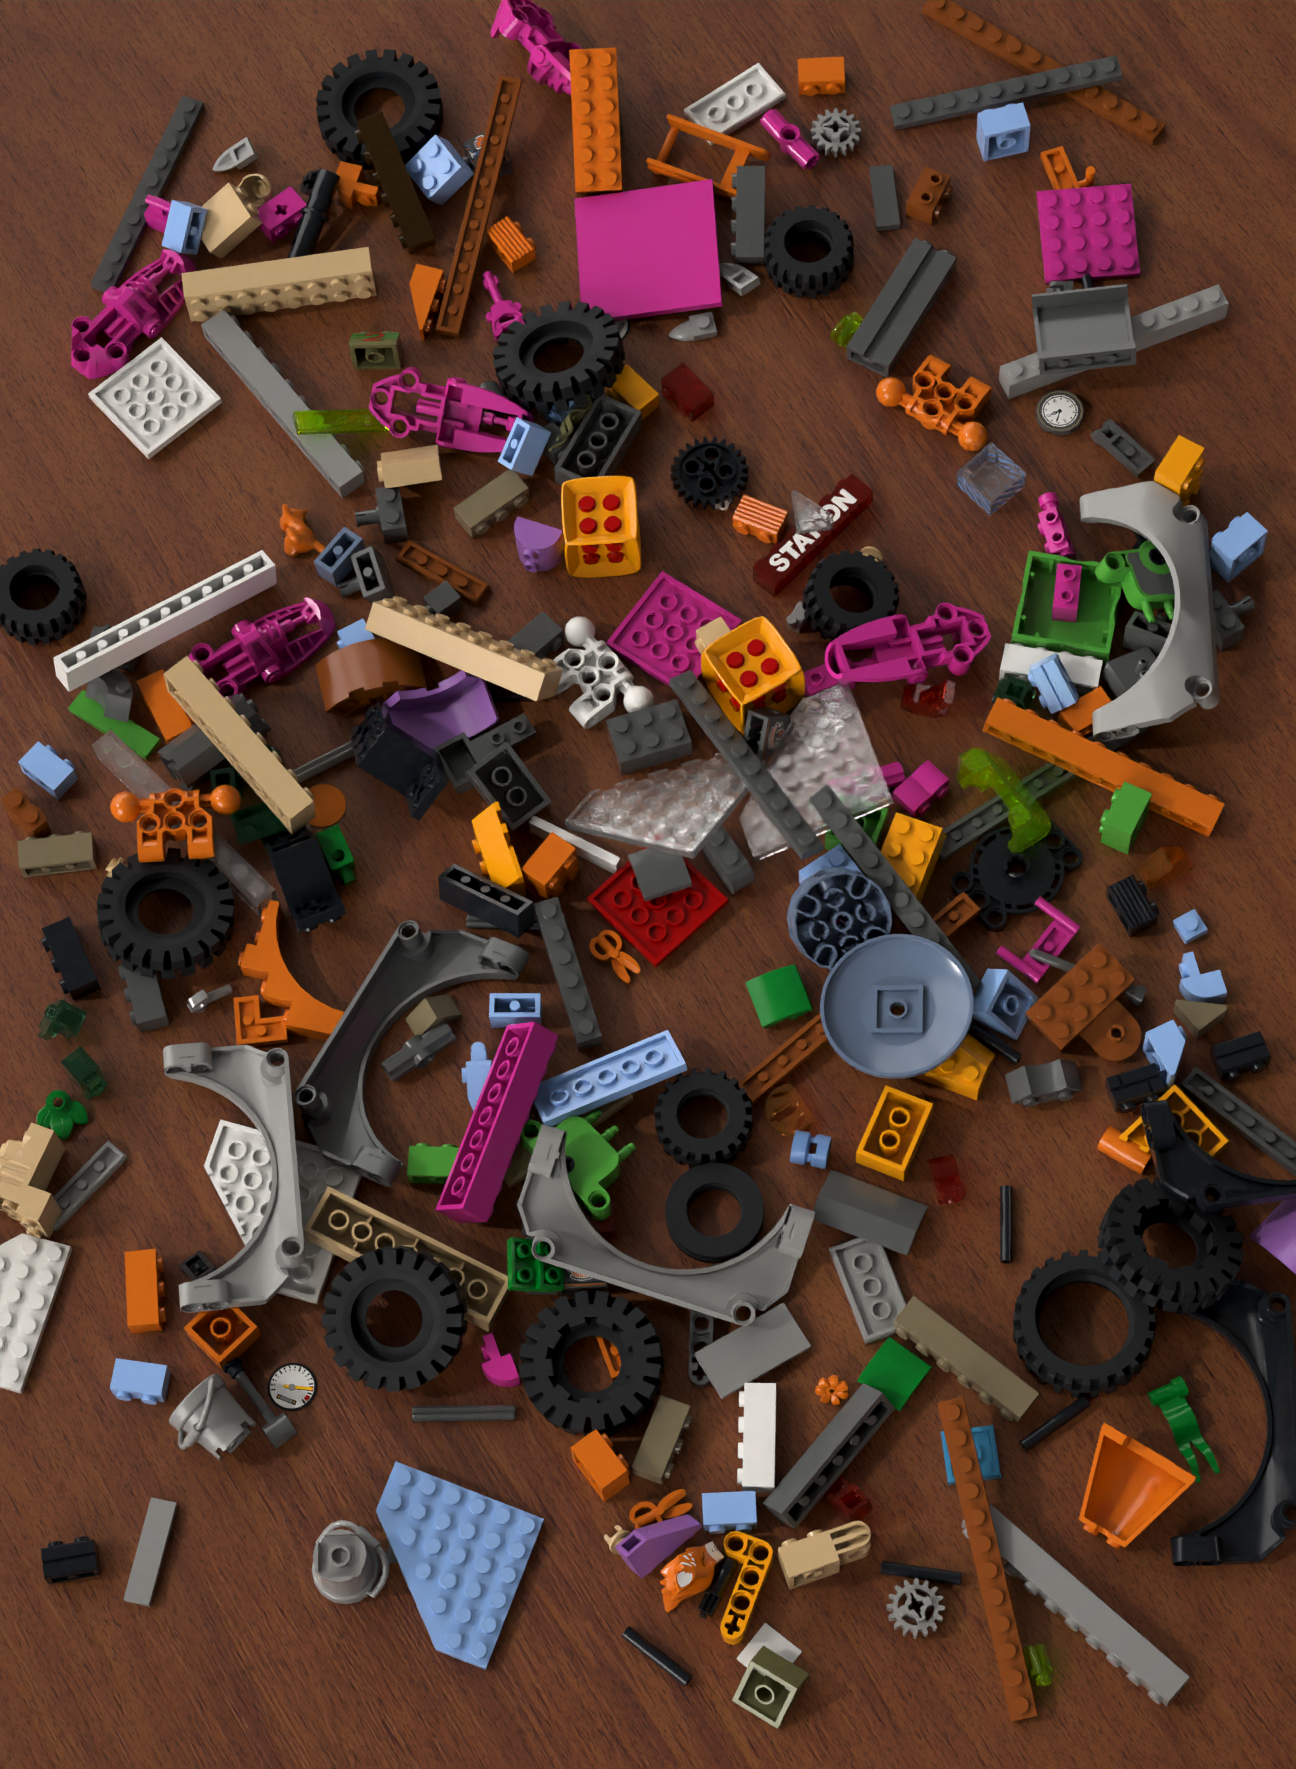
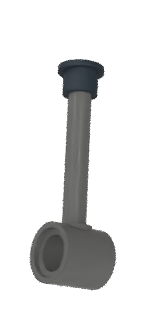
M237 1357L224 1366L223 1371L229 1373L232 1379L238 1381L266 1420V1425L261 1427L274 1448L277 1449L298 1433L284 1413L278 1416L274 1415L244 1373L245 1368L241 1364V1358Z

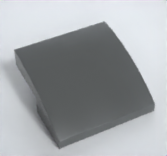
M675 839L628 854L629 862L645 902L692 886L688 870Z

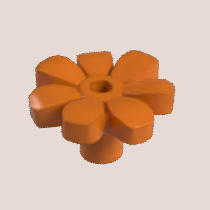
M831 1375L828 1380L821 1378L819 1386L815 1388V1393L821 1396V1402L828 1403L831 1400L832 1405L836 1406L840 1404L841 1399L848 1397V1383L846 1381L838 1382L839 1377L837 1375Z

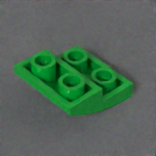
M796 964L770 971L745 982L761 1025L765 1029L787 1018L793 1020L813 1010Z
M511 1237L507 1240L508 1290L527 1292H559L564 1290V1268L536 1259L532 1254V1239ZM542 1241L536 1245V1251L540 1255H547L551 1251V1246L549 1243Z
M888 1337L857 1381L882 1392L895 1409L901 1411L914 1391L920 1387L932 1366L893 1338Z

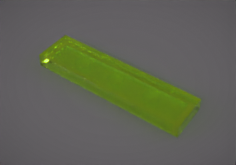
M369 409L294 411L292 415L297 435L389 432V429L381 424Z

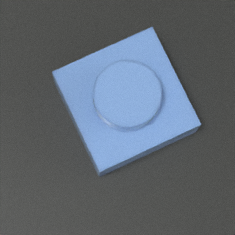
M1195 909L1174 919L1172 925L1185 944L1206 934L1208 930Z

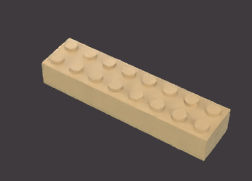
M369 247L181 273L184 299L191 322L206 321L223 309L229 316L251 315L256 312H274L277 309H295L300 306L321 305L333 301L344 302L347 299L354 298L366 299L377 295Z
M393 596L390 599L383 598V600L373 602L365 630L534 701L555 696L564 669L556 666L557 662L548 658L539 659L535 657V653L532 651L513 648L514 644L508 641H496L492 639V635L489 633L470 630L471 626L460 622L455 624L449 621L450 618L448 616L431 614L428 612V608L421 605L412 606L407 603L405 598Z
M188 656L184 657L164 673L167 691L293 835L316 817V805L313 801L315 799L314 795L307 787L302 788L297 783L299 779L291 769L286 770L281 764L283 760L276 751L270 752L265 746L267 742L259 732L255 734L249 728L251 727L249 720L243 714L239 716L234 710L236 707L227 696L222 697L218 692L220 688L212 678L208 680L202 674L204 670L196 660L192 662Z
M329 1186L303 1230L305 1240L349 1262L369 1251L386 1246H392L393 1248H398L399 1246L414 1247L413 1251L420 1252L423 1250L433 1255L432 1260L436 1263L443 1262L451 1270L448 1273L452 1280L457 1278L462 1288L459 1293L461 1299H466L468 1310L464 1314V1319L488 1332L511 1291L508 1290L507 1275Z

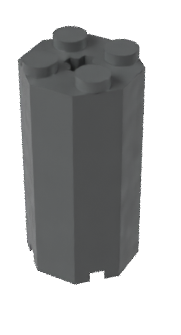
M234 694L230 697V700L236 707L234 709L239 716L243 714L251 723L249 728L255 734L259 732L266 738L268 736L267 732L271 728L263 718L260 719L256 714L259 710L251 699L247 700L243 694ZM196 723L158 751L160 760L174 780L176 778L179 781L182 780L183 782L179 785L183 790L187 791L196 790L230 765V762Z

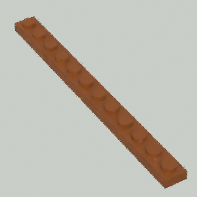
M928 0L922 7V13L1029 75L1066 67L951 0ZM1099 85L1062 93L1151 145L1155 143L1165 130V123Z
M503 75L498 77L436 325V333L455 337L460 336L522 86V79Z
M962 892L933 917V920L946 937L950 939L981 911ZM820 1013L738 1082V1086L746 1090L747 1098L753 1105L828 1042L822 1026Z
M959 1397L938 1402V1409L1011 1722L1039 1716L965 1398Z

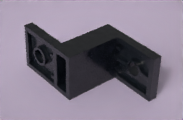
M378 701L375 706L369 707L365 713L364 721L361 725H356L350 734L357 766L404 795L411 816L419 821L448 784L440 754L393 725L387 705Z
M309 823L293 835L287 828H283L261 837L288 909L299 932L303 930L304 932L312 931L318 927V924L326 921L328 923L336 922L342 918V915L347 914L336 892L319 843Z

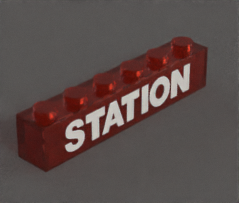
M853 474L847 479H841L836 485L835 490L830 495L826 494L820 500L817 508L813 511H808L803 517L802 522L797 527L793 526L780 543H775L764 559L760 558L753 566V581L775 598L873 503V490Z

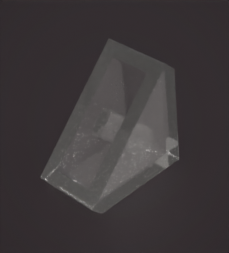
M795 489L791 492L796 534L831 530L833 527V514Z

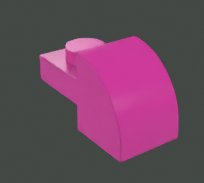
M493 1333L483 1336L485 1345L480 1347L487 1362L481 1363L487 1379L500 1387L520 1385V1379L511 1353L500 1356Z

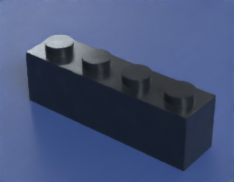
M452 864L438 876L440 900L518 938L534 925L533 901L456 864Z

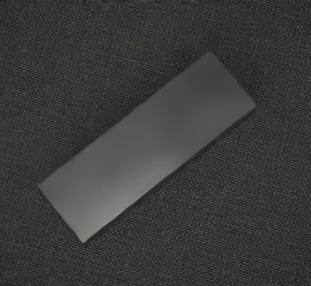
M893 166L869 167L877 231L900 229Z

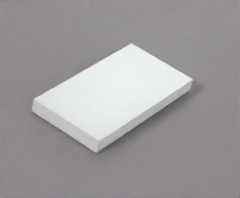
M757 63L685 108L684 115L692 123L728 135L786 99V94L760 63Z

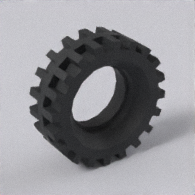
M705 1067V1072L697 1073L696 1068L690 1069L691 1074L683 1076L682 1073L676 1075L677 1080L673 1083L669 1081L665 1085L666 1090L664 1093L659 1094L658 1104L655 1106L654 1111L658 1140L664 1146L665 1153L668 1156L670 1154L674 1156L675 1162L678 1164L682 1162L687 1163L689 1169L706 1163H724L729 1159L732 1162L736 1160L737 1153L740 1150H745L747 1147L746 1142L752 1135L751 1101L747 1098L746 1090L738 1086V1080L734 1077L730 1080L726 1077V1072L721 1070L719 1074L712 1073L711 1068ZM700 1096L713 1097L720 1101L726 1108L728 1115L727 1123L723 1130L716 1136L707 1139L695 1138L687 1134L680 1123V1113L684 1105L691 1099Z

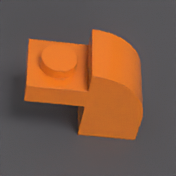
M340 161L336 174L341 178L337 187V193L342 204L350 209H354L356 202L364 206L378 207L381 201L379 187L364 184L363 166Z

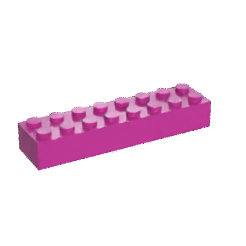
M537 1022L507 1025L437 1204L436 1211L458 1223L488 1221L493 1213L496 1197L502 1190V1181L506 1171L511 1166L514 1150L520 1143L522 1129L529 1119L530 1108L538 1096V1087L547 1072L548 1061L555 1051L557 1034Z

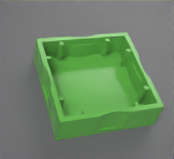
M1029 551L1011 644L1020 643L1030 648L1043 647L1058 653L1065 651L1081 657L1093 656L1098 660H1103L1102 666H1106V663L1109 661L1122 593L1121 582H1101L1095 575V569L1100 562L1076 561L1064 556ZM1057 563L1082 566L1076 623L1051 620Z

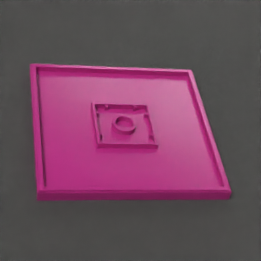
M712 179L574 199L581 302L588 303L590 309L598 306L604 310L605 314L609 313L614 321L723 306L714 184Z

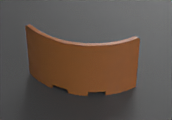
M386 638L371 639L348 645L329 654L316 664L325 711L341 717H347L353 711L371 704L370 699L383 697V700H387L397 691H409L425 687L427 689L419 652Z

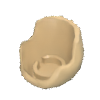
M250 174L242 178L239 186L247 192V200L257 209L272 199L273 187L267 177L262 174Z

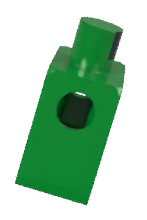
M336 824L316 833L315 836L332 878L339 877L343 887L357 881L353 870L356 869L355 861L339 825Z

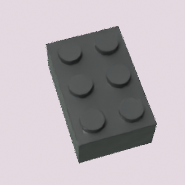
M677 699L606 720L607 732L622 775L692 754V742Z
M508 742L502 743L464 772L488 806L494 802H499L503 823H506L508 832L515 830L552 802Z

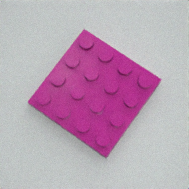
M1131 184L1037 191L1036 197L1045 284H1050L1052 281H1081L1082 276L1090 274L1093 280L1137 277L1140 275Z
M662 571L606 644L614 653L669 686L671 678L689 670L693 672L698 680L702 677V654L694 643L697 629L722 617L730 631L742 625V620Z

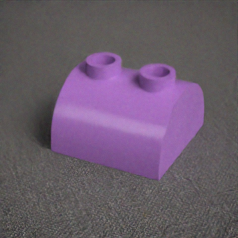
M517 516L514 524V533L518 556L524 564V568L535 573L556 567L565 556L563 530Z

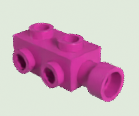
M1054 492L1045 493L1038 499L1042 512L1038 513L1040 523L1037 524L1042 537H1046L1045 550L1047 554L1064 556L1072 560L1076 556L1075 549L1072 545L1064 517L1058 508L1059 500L1057 494Z

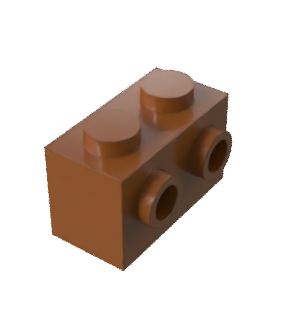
M925 166L906 203V216L932 225L935 218L941 216L944 200H948L953 190V186L950 185L951 176Z

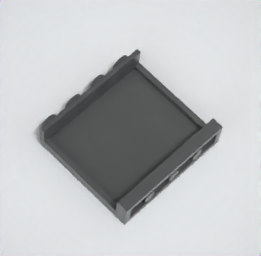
M1127 284L1031 294L1040 375L1136 364V346L1133 338Z

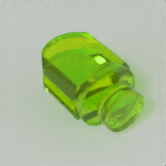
M852 312L849 316L845 315L831 331V341L846 348L862 323L863 318L856 312Z
M1039 1643L1035 1647L1033 1645L1026 1646L1025 1658L1030 1671V1678L1036 1679V1685L1039 1687L1052 1683L1051 1676L1049 1675L1053 1673V1668L1050 1665L1045 1645Z

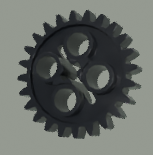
M704 436L703 443L694 439V446L686 443V451L679 449V457H674V465H671V481H673V489L678 490V497L685 496L684 501L686 504L692 500L693 508H696L700 503L703 510L707 508V505H711L712 509L715 510L716 504H720L722 508H725L726 500L733 504V495L741 497L740 490L746 489L745 482L748 481V474H746L748 473V465H745L746 457H741V449L735 450L734 443L726 446V439L717 443L716 436L713 437L712 442H708L707 437ZM709 457H716L717 459H715V460H708L707 458H709ZM692 469L697 470L695 473H689L688 471ZM725 473L731 474V476L729 477H723L721 475ZM705 486L712 487L710 490L702 489Z

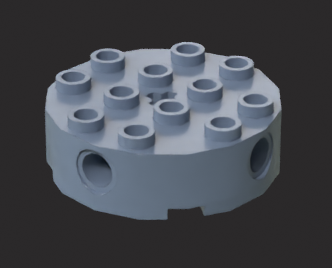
M842 867L819 870L803 880L792 895L787 912L789 935L798 951L818 966L832 970L842 956L855 946L869 939L890 934L892 926L890 903L882 889L860 872ZM842 915L843 917L840 918V923H836L838 916Z

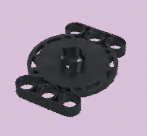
M1035 811L1027 817L1026 826H1005L985 835L971 854L969 873L960 871L952 876L951 890L956 896L964 892L971 900L976 896L983 897L986 903L984 906L979 907L981 912L976 918L988 930L999 932L1006 926L1007 914L1027 915L1041 910L1035 905L1040 896L1044 899L1046 896H1049L1046 901L1051 903L1062 887L1064 870L1071 872L1079 869L1082 863V853L1046 814ZM1033 819H1041L1045 825L1041 829H1034L1030 822ZM1017 831V833H1014V834H1007V835H1003V836L1001 835L1002 833H1005V832ZM995 836V840L991 841V842L985 847L984 844H985L989 839H991V838H993V837ZM1051 836H1057L1060 838L1061 844L1056 847L1050 846L1047 843V839ZM979 851L981 853L979 863L974 864V859ZM1072 853L1077 856L1078 861L1074 864H1068L1065 862L1064 856ZM1012 865H1021L1025 869V875L1022 872H1011L1008 874V868ZM1060 877L1059 883L1054 890L1052 888L1054 880ZM963 878L969 882V886L966 889H959L956 887L955 882ZM992 914H999L1003 921L998 925H994L989 922L988 918Z

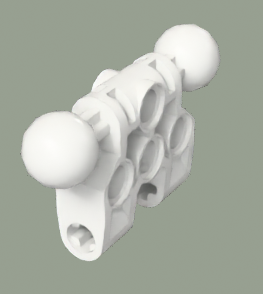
M577 616L570 619L566 624L565 637L572 645L584 647L586 650L568 648L554 659L557 662L556 666L564 669L556 694L562 693L574 684H579L584 693L570 706L569 711L584 729H589L615 711L617 694L620 692L625 695L623 703L626 711L629 713L652 707L654 705L652 692L644 686H635L633 684L634 676L619 660L617 655L603 640L597 641L594 638L595 626L586 617ZM580 661L579 665L570 666L571 662ZM609 663L615 664L611 669L604 668ZM588 678H595L593 683H584ZM604 695L610 696L606 701L599 700Z

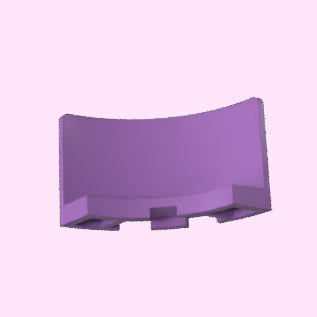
M462 670L452 677L439 682V688L427 691L426 687L409 691H397L384 702L387 705L392 724L431 749L465 732L468 739H471L499 721V716L486 681Z
M1296 1199L1283 1200L1253 1231L1249 1238L1269 1251L1295 1274Z

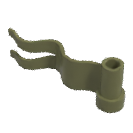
M586 394L588 404L581 406V409H572L560 426L562 435H559L556 441L563 439V441L553 445L549 449L550 452L553 449L562 447L567 441V437L573 431V424H578L583 420L595 401L589 394Z

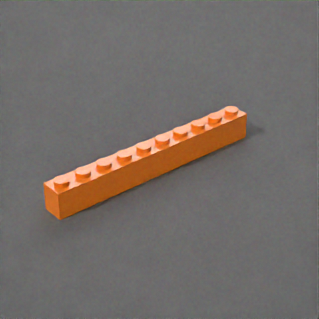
M997 697L983 727L984 732L1113 793L1116 788L1121 789L1124 781L1152 793L1150 810L1207 837L1210 836L1225 805L1214 795H1205L1190 784H1181L1175 781L1174 777L1169 774H1160L1152 770L1148 764L1137 763L1130 760L1122 752L1115 753L1107 749L1101 742H1092L1085 739L1081 733L1074 730L1068 731L1062 728L1058 722L1054 720L1047 721L1030 709H1021L1009 699L1002 700Z

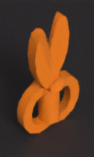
M603 930L598 937L591 939L589 948L593 957L603 962L611 960L614 973L622 982L629 984L631 981L625 967L636 974H640L641 969L636 960L621 951L622 940L616 932ZM605 937L613 938L617 943L616 948ZM596 943L606 953L605 955H602L597 952V950L595 949Z
M679 1489L666 1495L657 1507L652 1502L647 1501L636 1504L631 1509L629 1518L635 1525V1529H638L655 1520L658 1523L662 1521V1518L671 1519L685 1515L692 1509V1504L675 1505L686 1495L684 1489ZM641 1509H651V1511L636 1518L637 1512Z

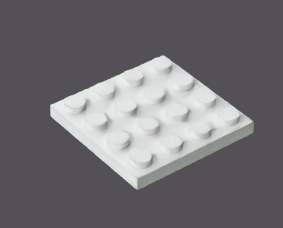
M162 337L88 393L89 398L148 459L222 403L221 398Z

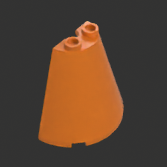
M1103 1423L1079 1520L1085 1523L1083 1527L1085 1530L1095 1536L1099 1532L1108 1537L1106 1542L1120 1550L1122 1546L1125 1548L1184 1493L1195 1482L1197 1477L1148 1446L1121 1433L1120 1430Z

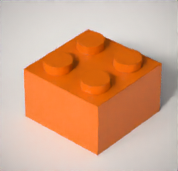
M551 832L521 868L525 889L542 901L559 897L568 880L572 881L579 871L576 848Z
M238 1307L200 1312L184 1327L188 1337L222 1371L228 1362L241 1356L262 1336L258 1327Z
M595 1429L571 1446L570 1449L574 1463L601 1499L606 1502L630 1484L628 1476L630 1471L624 1457L621 1454L615 1455V1451L612 1448L613 1443L605 1433L600 1435L597 1429Z

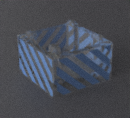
M991 442L957 471L956 486L991 516L1025 486L1026 472Z

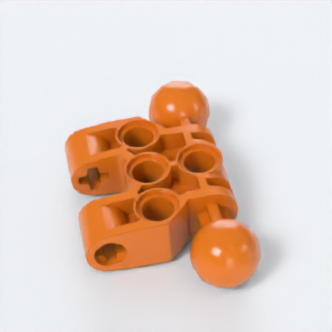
M932 354L925 359L913 375V396L906 393L903 382L897 378L888 377L879 382L876 388V396L882 405L887 407L903 406L906 408L905 414L913 416L916 420L920 421L924 428L929 430L935 429L946 436L950 433L958 436L960 446L967 451H979L986 445L988 440L986 428L974 420L989 400L993 387L971 376L960 389L955 388L951 383L945 382L951 372L952 365Z
M226 784L217 786L211 794H201L200 789L182 791L173 788L162 793H150L149 798L139 799L132 792L123 791L117 793L112 798L110 810L115 819L125 823L132 822L140 813H145L137 821V849L140 863L165 861L166 842L168 840L178 842L187 839L189 859L215 858V825L212 816L204 809H213L216 813L223 816L232 815L240 807L241 796L236 788ZM174 801L181 802L177 806H171V803H173ZM199 822H206L203 827H196ZM174 824H181L177 829L171 828ZM151 825H155V826H156V828H155L154 830H151V831H147V830H146L147 827H149V826H151Z

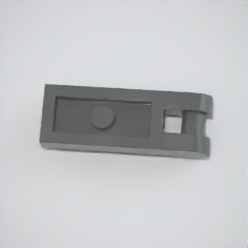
M1107 419L1102 424V428L1096 429L1090 434L1096 444L1101 445L1137 479L1155 465L1156 459L1111 419ZM1108 434L1113 435L1110 439L1107 437Z

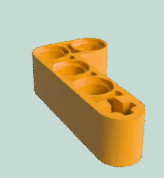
M738 1531L730 1532L724 1539L726 1556L743 1564L720 1626L723 1640L732 1645L740 1643L745 1637L773 1562V1550L769 1543ZM733 1541H740L743 1547L739 1551H732L729 1545ZM758 1550H764L768 1553V1557L760 1561L755 1559L754 1554ZM748 1575H755L759 1578V1581L751 1586L746 1584L744 1579ZM743 1599L748 1601L750 1605L746 1610H738L735 1607V1603ZM734 1617L738 1619L737 1631L729 1635L727 1628L733 1627Z

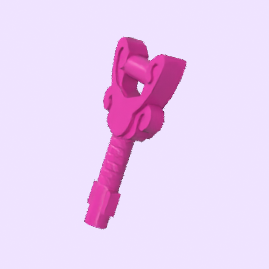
M486 271L483 273L484 280L482 281L485 289H489L495 303L490 308L491 312L486 314V320L488 323H492L493 336L495 341H497L503 332L508 331L507 327L515 320L524 324L523 314L521 313L522 306L518 302L512 304L510 300L504 301L498 289L499 282L496 275L493 276L491 271Z

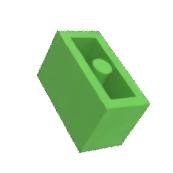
M427 1143L409 1146L407 1168L409 1183L445 1185L459 1147L453 1144L431 1147Z

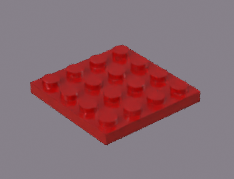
M658 834L641 850L668 841ZM684 857L683 860L692 882L691 887L645 902L634 871L628 861L587 897V902L655 968L661 965L729 903L728 898Z

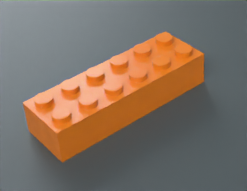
M616 47L569 50L575 192L576 194L623 192Z

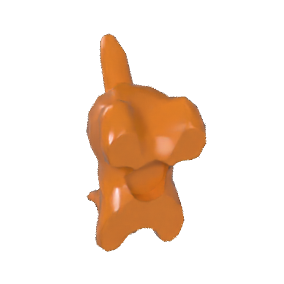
M283 504L280 527L286 533L284 552L291 557L307 553L313 548L321 553L326 547L315 539L311 529L304 523L307 520L305 515L308 509H289L287 504Z

